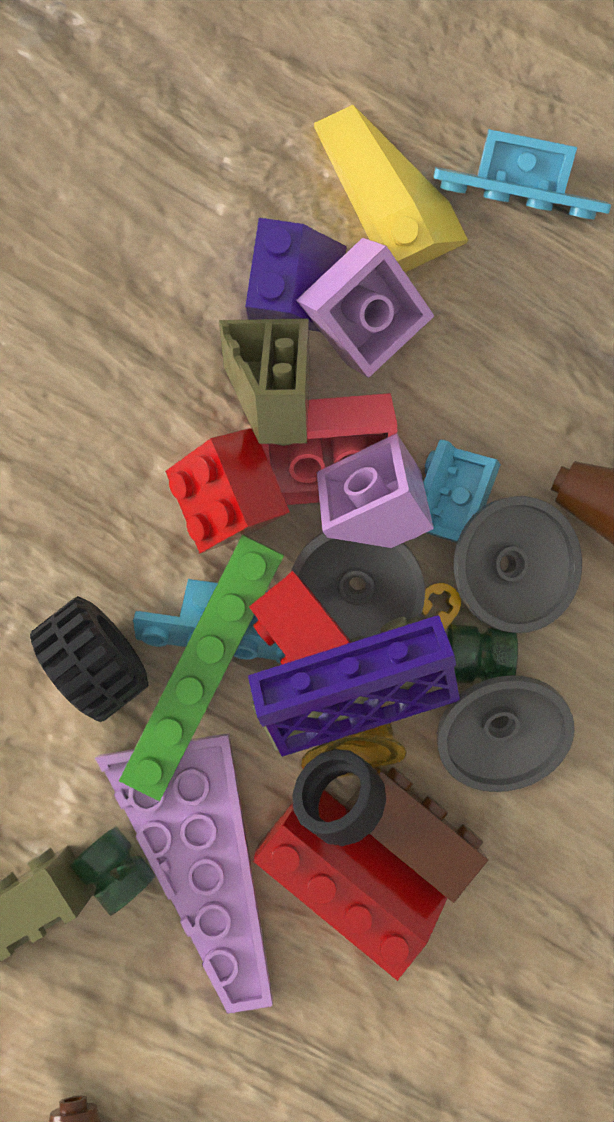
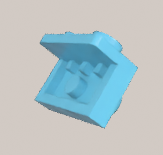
M439 440L436 450L430 452L425 464L426 477L423 483L434 527L433 530L426 532V534L457 543L466 523L478 510L487 504L501 466L497 459L457 449L449 441Z

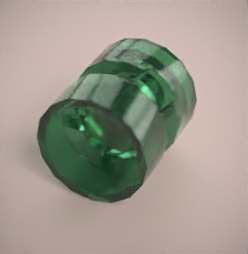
M450 624L447 637L455 655L456 666L454 670L457 683L472 684L476 678L485 681L495 677L516 675L518 661V639L516 633L501 631L492 627H488L484 633H480L476 626ZM482 651L487 652L486 658H482Z
M117 826L103 834L69 865L84 885L94 884L96 889L93 896L110 916L133 900L156 876L141 855L131 856L129 852L132 844ZM115 867L120 875L117 879L109 873Z

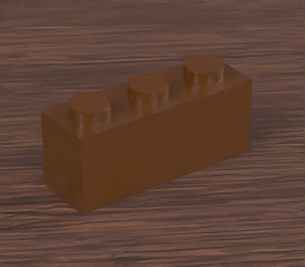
M378 764L375 770L385 784L387 800L383 816L370 834L450 901L455 903L488 862V858L479 848L483 840L464 824L458 829L444 819L448 814L447 810L429 795L422 801L409 789L413 786V783L395 767H392L387 772ZM361 786L346 803V814L351 811L357 802Z

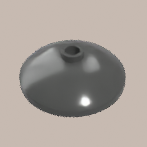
M514 496L495 500L482 507L470 518L458 538L453 565L455 582L466 607L486 625L512 633H526L539 630L558 619L566 611L576 595L582 574V553L578 537L566 517L558 509L545 501L527 496ZM504 556L509 561V566L505 571L501 569L500 565Z
M322 532L302 549L295 560L291 572L294 571L308 586L349 639L357 636L367 638L381 633L380 628L398 617H406L409 620L418 616L420 619L425 601L424 578L415 555L405 543L393 548L327 538ZM360 577L366 582V586L363 589L356 590L351 587L350 580Z
M512 675L482 681L459 695L460 700L451 703L443 713L438 725L436 738L441 761L446 770L456 780L481 791L506 792L532 785L553 772L568 754L573 742L575 728L570 708L556 689L538 679Z

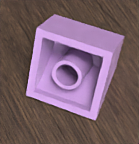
M397 433L316 472L322 530L327 538L393 548L434 529L421 470Z

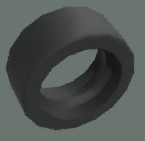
M340 749L321 753L308 762L297 777L292 794L293 810L300 824L326 843L339 846L359 842L370 834L382 818L387 800L385 784L377 771L354 752ZM348 773L357 775L360 779L361 789L358 800L351 811L341 819L325 822L319 816L318 806L321 795L327 785L338 776Z

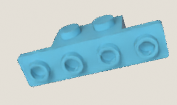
M488 129L478 175L435 167L433 174L435 179L442 180L440 188L444 190L466 193L467 186L485 189L483 197L503 202H509L511 194L527 197L526 206L552 211L554 203L571 206L570 215L595 220L597 212L609 214L612 205L606 201L565 193L577 147Z
M188 579L180 617L136 611L133 618L135 638L155 647H163L167 644L186 647L218 583ZM254 615L234 656L245 660L256 657L276 660L280 663L285 654L276 643L270 647L260 637L253 627V624L258 621Z

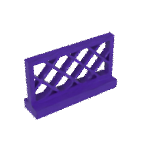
M439 615L248 675L257 718L262 727H267L282 757L460 700L454 670L456 666L455 655ZM405 682L415 683L408 690L400 689ZM433 686L442 688L433 692L426 693ZM360 696L368 698L363 704L353 703ZM386 701L395 702L394 704L381 707ZM312 711L322 712L318 718L307 717ZM340 715L349 717L341 721H335ZM294 730L305 731L288 737Z

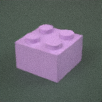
M365 238L356 243L296 300L345 364L367 378L376 372L434 317V314L388 247Z

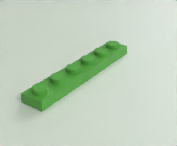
M244 534L241 536L119 782L160 802L254 616L249 606L266 593L284 554Z

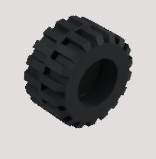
M77 596L30 633L34 653L52 683L75 708L98 722L107 720L149 686L144 665L128 640L96 605L82 597Z

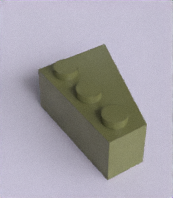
M309 319L219 320L223 366L259 444L285 446L293 443H307L310 382Z
M69 846L64 847L57 853H54L50 847L27 863L30 870L17 878L11 872L0 879V962L11 956L15 949L27 941L31 940L34 943L47 934L45 930L61 919L67 924L77 918L95 893L94 885Z

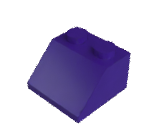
M259 218L245 305L248 320L309 319V330L321 332L296 300L346 254L347 246L305 224Z

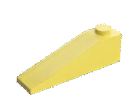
M354 105L314 123V128L369 240L386 245L404 272L410 271L468 242L450 202Z

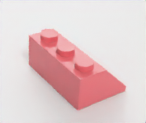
M391 393L309 400L307 443H293L285 446L261 444L287 505L320 503L316 472L397 433V420Z

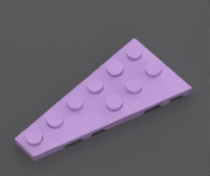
M230 733L191 739L160 802L119 782L134 749L96 756L95 759L101 771L105 772L115 791L114 796L120 808H124L137 833L135 837L168 900L171 899L186 935L191 937L203 960L202 965L226 1012L229 1014L273 1006V995Z

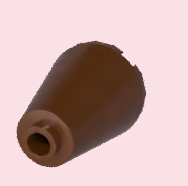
M577 461L573 462L570 469L561 466L551 487V491L558 493L555 502L614 545V468Z

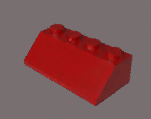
M324 790L318 806L320 818L325 822L341 819L346 815L345 806ZM293 802L255 849L253 859L255 864L397 981L427 945L448 899L371 834H368L359 842L345 846L326 843L300 824L293 810Z

